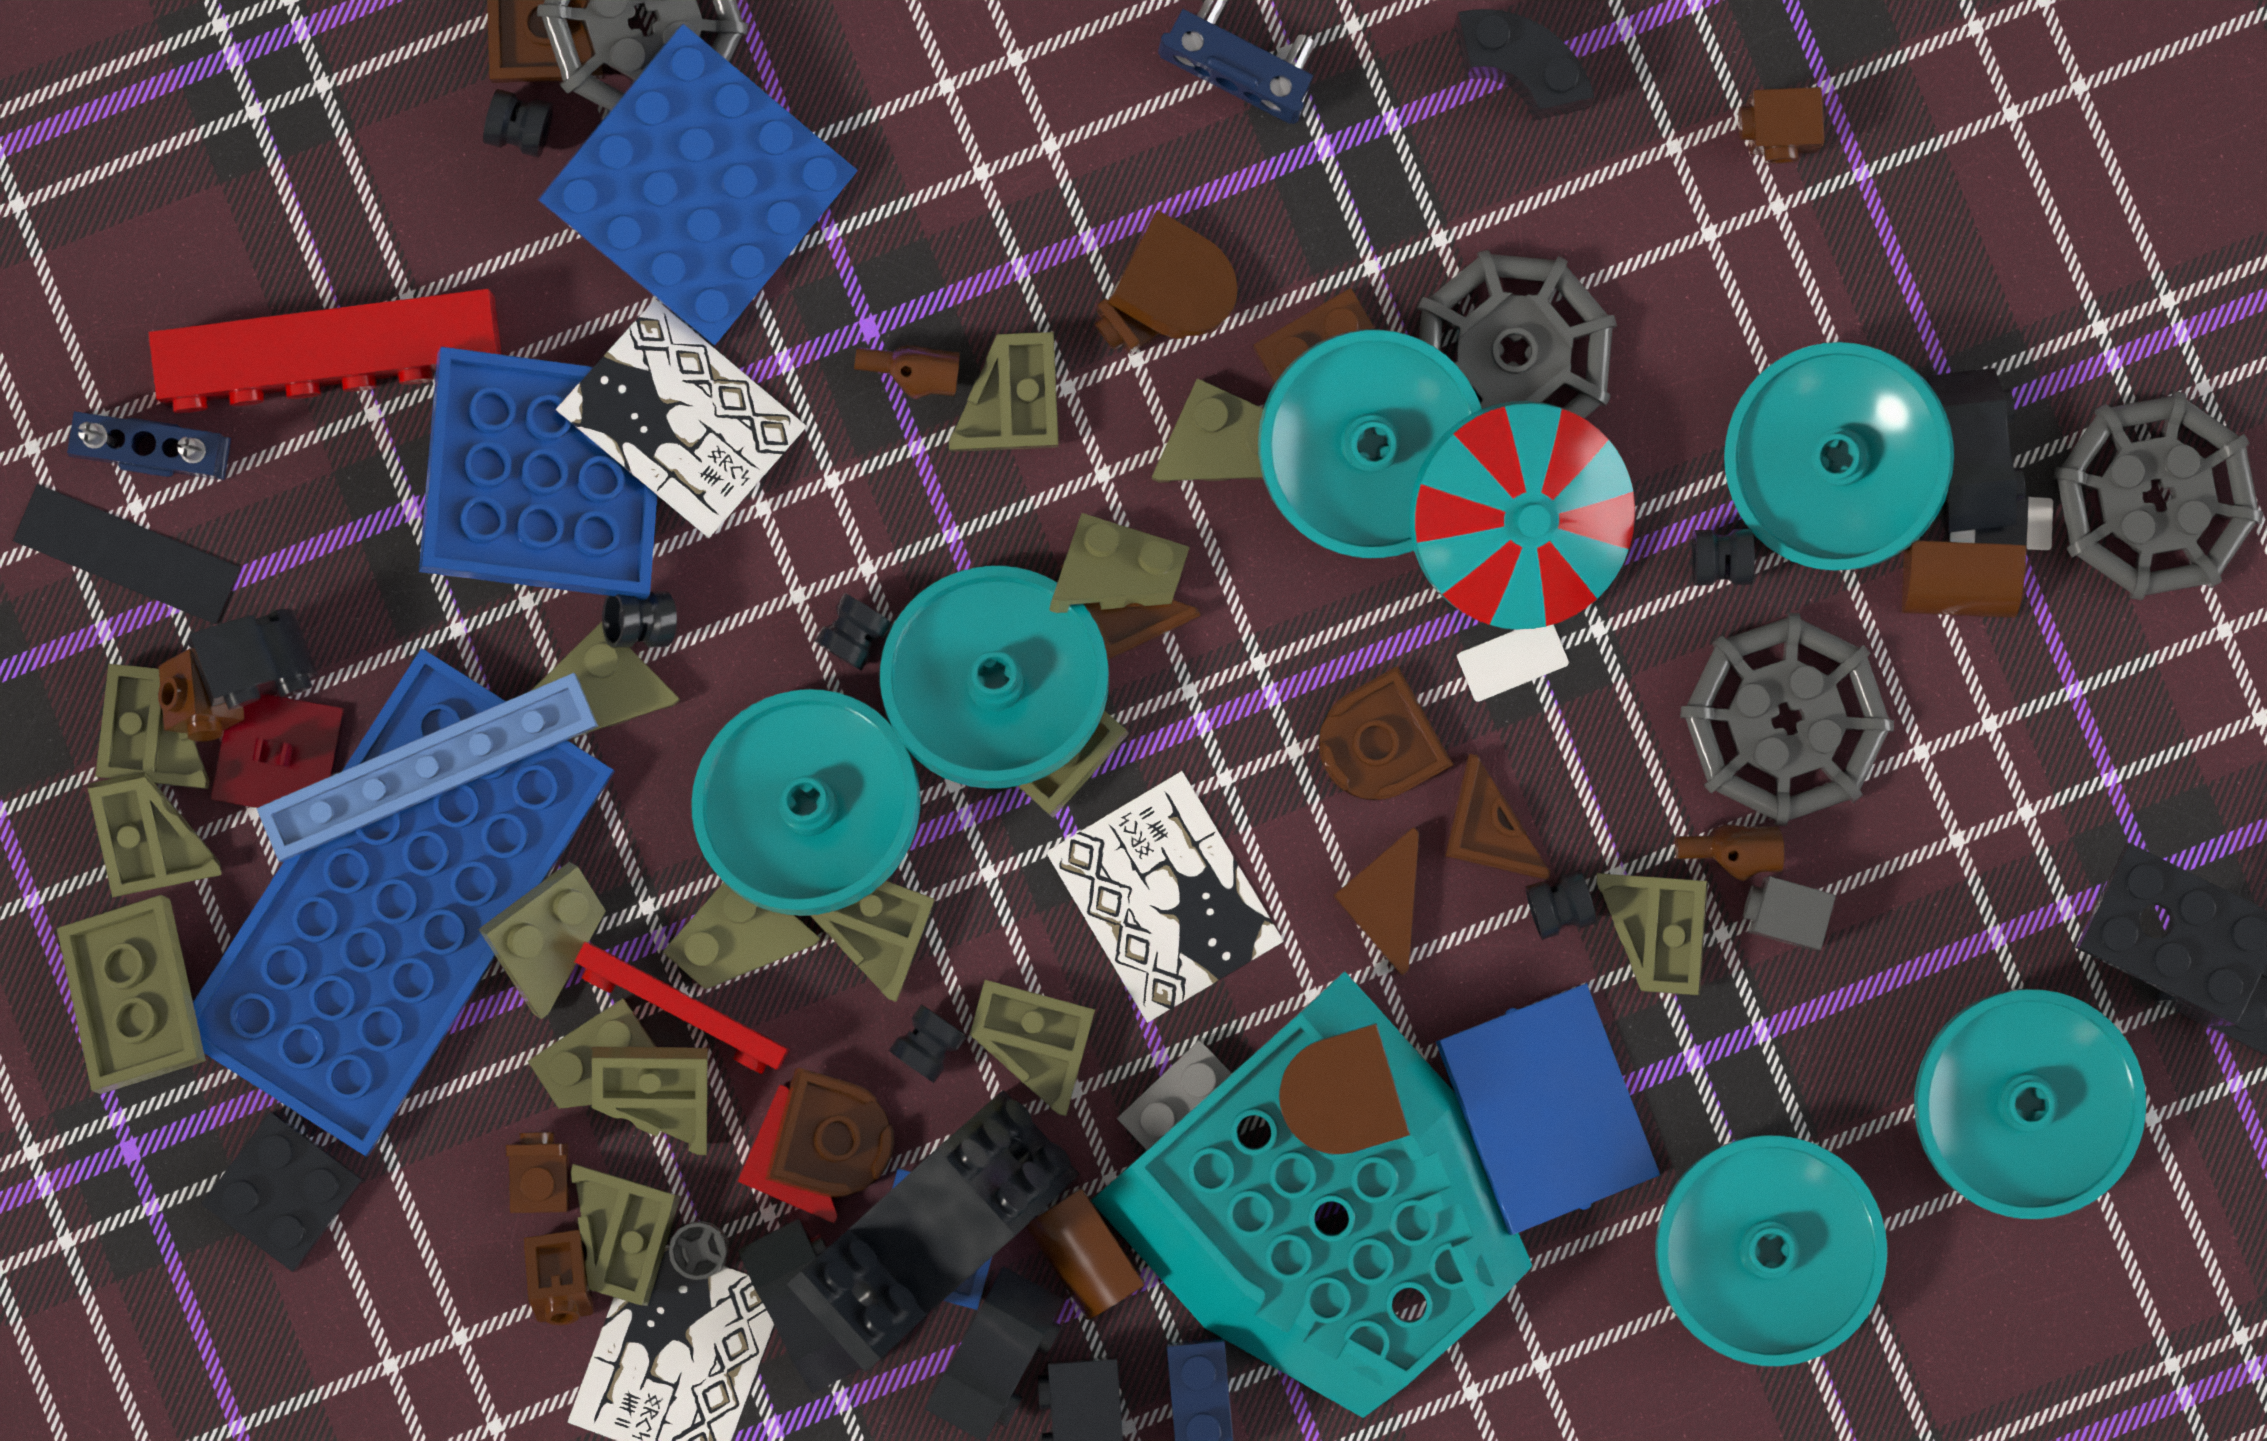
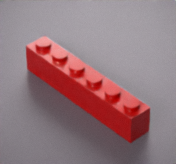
M489 289L148 332L156 399L165 406L173 405L174 413L204 411L208 409L207 401L229 398L231 406L260 404L264 402L265 393L286 391L287 399L310 398L321 395L320 386L342 384L343 391L345 392L365 391L377 388L376 379L399 377V384L402 385L426 383L433 381V372H436L437 353L440 347L502 355L495 296Z

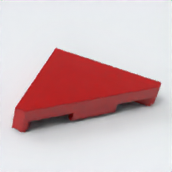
M780 1084L737 1182L835 1224L839 1215L831 1197L817 1195L765 1179L789 1092V1087Z

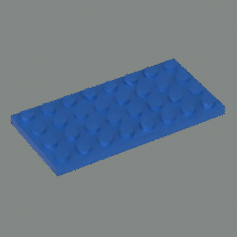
M421 648L342 771L506 701ZM566 740L285 860L193 1002L204 1054L364 1156H369L496 958L480 933L479 928L548 877L615 770Z

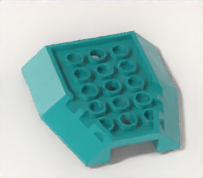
M1345 971L1135 1162H1132L1090 1200L1205 1329L1362 1418L1366 1417L1413 1381L1482 1319L1533 1266L1519 1233L1509 1236L1455 1092ZM1377 1023L1410 1135L1347 1154H1328L1310 1148L1291 1132L1281 1112L1279 1100L1280 1085L1287 1066L1295 1055L1313 1042ZM1247 1116H1260L1270 1125L1271 1138L1267 1144L1260 1148H1249L1238 1137V1125ZM1333 1201L1340 1203L1348 1212L1349 1222L1346 1228L1337 1234L1324 1233L1316 1225L1315 1212L1325 1202ZM1414 1288L1424 1295L1427 1305L1424 1313L1419 1318L1405 1320L1394 1312L1392 1301L1400 1290Z

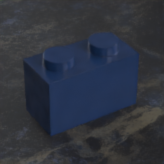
M1214 1338L1166 1343L1175 1441H1233L1224 1339Z

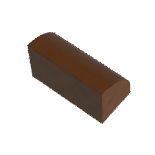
M1915 541L1904 550L1902 613L2015 618L2020 609L2024 588L2026 545Z
M1082 1187L1032 1219L1026 1225L1028 1231L1086 1320L1099 1315L1145 1285Z

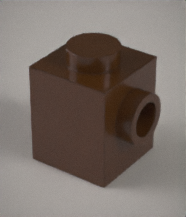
M1822 87L1753 90L1747 99V106H1740L1738 111L1740 140H1749L1750 155H1764L1765 163L1783 164L1798 161L1799 153H1817L1824 145Z
M190 648L159 665L160 688L158 701L163 712L164 731L187 733L188 739L193 741H210L220 738L223 730L244 720L243 707L228 710L226 703L212 707Z

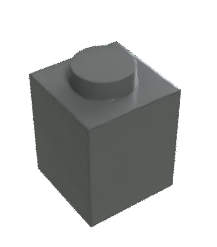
M1771 876L1765 877L1762 880L1761 887L1751 886L1746 900L1743 918L1751 920L1748 933L1807 950L1819 951L1823 945L1836 895Z

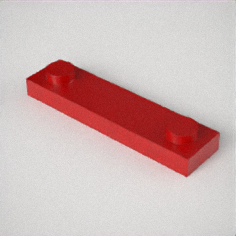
M584 942L574 961L586 968L581 977L585 981L612 994L616 985L628 990L735 1047L737 1050L732 1059L760 1074L764 1073L767 1065L780 1070L790 1051L789 1048L589 942Z

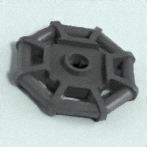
M545 0L543 5H538L537 17L543 19L563 79L560 86L567 94L573 91L608 110L614 107L624 92L591 76L592 72L601 64L608 68L611 67L622 73L623 76L631 79V86L681 24L686 25L698 36L701 32L718 33L712 48L728 62L741 36L747 35L748 23L742 21L736 0H713L719 20L702 19L696 0H588L583 8L567 7L570 0ZM637 4H643L646 11H654L657 22L651 24L652 33L649 36L644 37L640 29L631 30L628 25L627 19L635 15L634 6ZM567 20L582 22L592 52V56L582 64Z
M1489 249L1477 252V259L1431 297H1422L1417 307L1421 311L1419 339L1440 351L1443 323L1459 330L1455 364L1470 382L1481 401L1482 409L1511 401L1543 402L1562 385L1578 393L1577 396L1562 408L1582 418H1586L1599 406L1605 407L1611 398V395L1607 392L1612 330L1617 327L1614 315H1607L1566 266L1568 263L1566 259L1560 256L1556 260L1497 255L1491 254ZM1499 277L1545 282L1538 295H1512L1513 293L1503 292ZM1485 281L1490 298L1467 317L1451 310V308ZM1554 288L1560 292L1585 323L1569 327L1548 301ZM1589 336L1586 379L1584 380L1570 372L1571 349L1573 348V340ZM1507 337L1514 343L1524 339L1529 345L1524 352L1528 362L1522 366H1519L1514 361L1509 364L1504 363L1500 358L1504 352L1500 342Z
M2174 391L2168 397L2112 407L2104 403L2096 408L2094 411L2095 418L2062 466L2055 467L2053 480L2057 481L2070 544L2066 549L2070 556L2073 558L2077 555L2129 591L2131 599L2140 601L2146 595L2202 585L2213 588L2221 583L2220 575L2255 524L2262 523L2264 513L2258 510L2246 448L2250 442L2245 434L2237 435L2186 400V393ZM2165 420L2161 438L2131 443L2123 430V427ZM2180 423L2219 450L2203 458L2193 447L2184 445L2177 440ZM2109 438L2118 452L2107 470L2101 476L2085 473ZM2225 459L2234 505L2219 503L2216 495L2211 468ZM2151 481H2160L2162 488L2170 489L2172 499L2165 502V511L2156 512L2154 503H2144L2142 493L2151 490ZM2082 487L2096 490L2102 525L2091 532ZM2213 516L2231 520L2206 556L2196 541L2209 526ZM2108 534L2116 539H2121L2131 546L2130 549L2137 553L2135 567H2132L2097 542ZM2183 550L2191 562V565L2150 572L2152 555Z
M1790 612L1787 613L1784 619L1728 638L1720 635L1712 642L1714 650L1687 705L1681 706L1680 718L1686 719L1707 780L1704 784L1705 788L1711 794L1717 791L1773 819L1776 826H1787L1789 820L1848 800L1855 803L1863 796L1860 790L1888 732H1894V720L1888 718L1868 660V656L1871 654L1864 645L1859 648L1800 619V613ZM1784 643L1783 661L1752 670L1742 658V656ZM1798 643L1840 663V665L1830 674L1826 675L1815 667L1797 661ZM1731 667L1742 679L1737 693L1728 709L1711 708ZM1848 673L1850 674L1865 718L1847 717L1836 684ZM1787 703L1791 711H1800L1802 720L1796 723V734L1788 736L1784 728L1774 729L1771 719L1779 715V704ZM1710 721L1727 723L1737 755L1726 765ZM1845 731H1864L1845 771H1841L1832 761V757L1840 745ZM1745 764L1768 773V775L1776 778L1775 795L1734 774ZM1819 768L1832 781L1831 783L1792 796L1789 794L1790 778Z

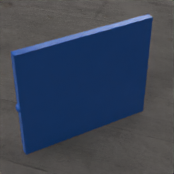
M1587 983L1518 1010L1516 1008H1509L1503 1016L1436 1041L1509 1236L1578 1208L1586 1210L1595 1201L1660 1176Z

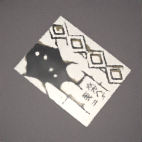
M656 299L556 408L561 415L708 538L712 536L807 427Z
M1182 771L1046 852L1147 1023L1284 942Z
M666 1245L648 1306H641L622 1299L613 1298L568 1423L616 1441H731L774 1326L770 1315L753 1287L749 1275L723 1266L719 1272L707 1279L694 1280L686 1278L675 1270L670 1261L669 1246Z

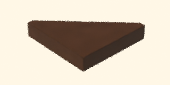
M1175 600L1172 601V604L1144 606L1139 603H1132L1124 608L1101 610L1100 602L1083 604L1100 630L1106 648L1107 660L1115 658L1201 616L1197 607H1192Z
M1468 754L1445 857L1542 880H1549L1550 870L1544 864L1522 825L1484 768L1478 755Z
M1414 827L1333 895L1401 976L1409 970L1419 841V833Z

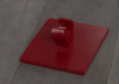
M260 694L261 698L243 706L244 720L225 729L223 732L211 800L258 808L331 777L345 709Z

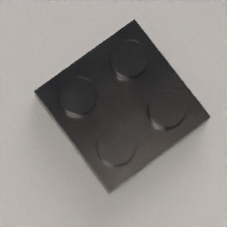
M269 1112L202 1202V1205L290 1271L296 1272L364 1181V1178L275 1112Z

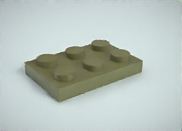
M159 895L57 928L90 1086L93 1092L103 1094L206 1061L169 898Z

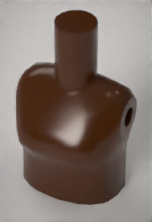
M916 345L897 347L893 352L857 347L854 369L891 374L903 391L915 400L929 394L955 396L960 352L935 350Z
M1722 825L1714 828L1709 836H1676L1675 838L1676 859L1714 858L1733 877L1741 881L1761 872L1783 871L1784 840L1778 826L1749 827Z

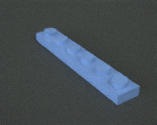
M572 673L256 809L278 861L283 862L598 727V724L577 675Z

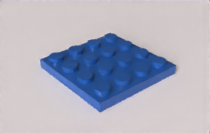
M681 24L537 200L708 342L716 345L858 170L686 25Z
M440 347L436 363L419 572L608 596L620 594L634 596L641 600L648 598L651 587L657 494L556 410L593 367Z

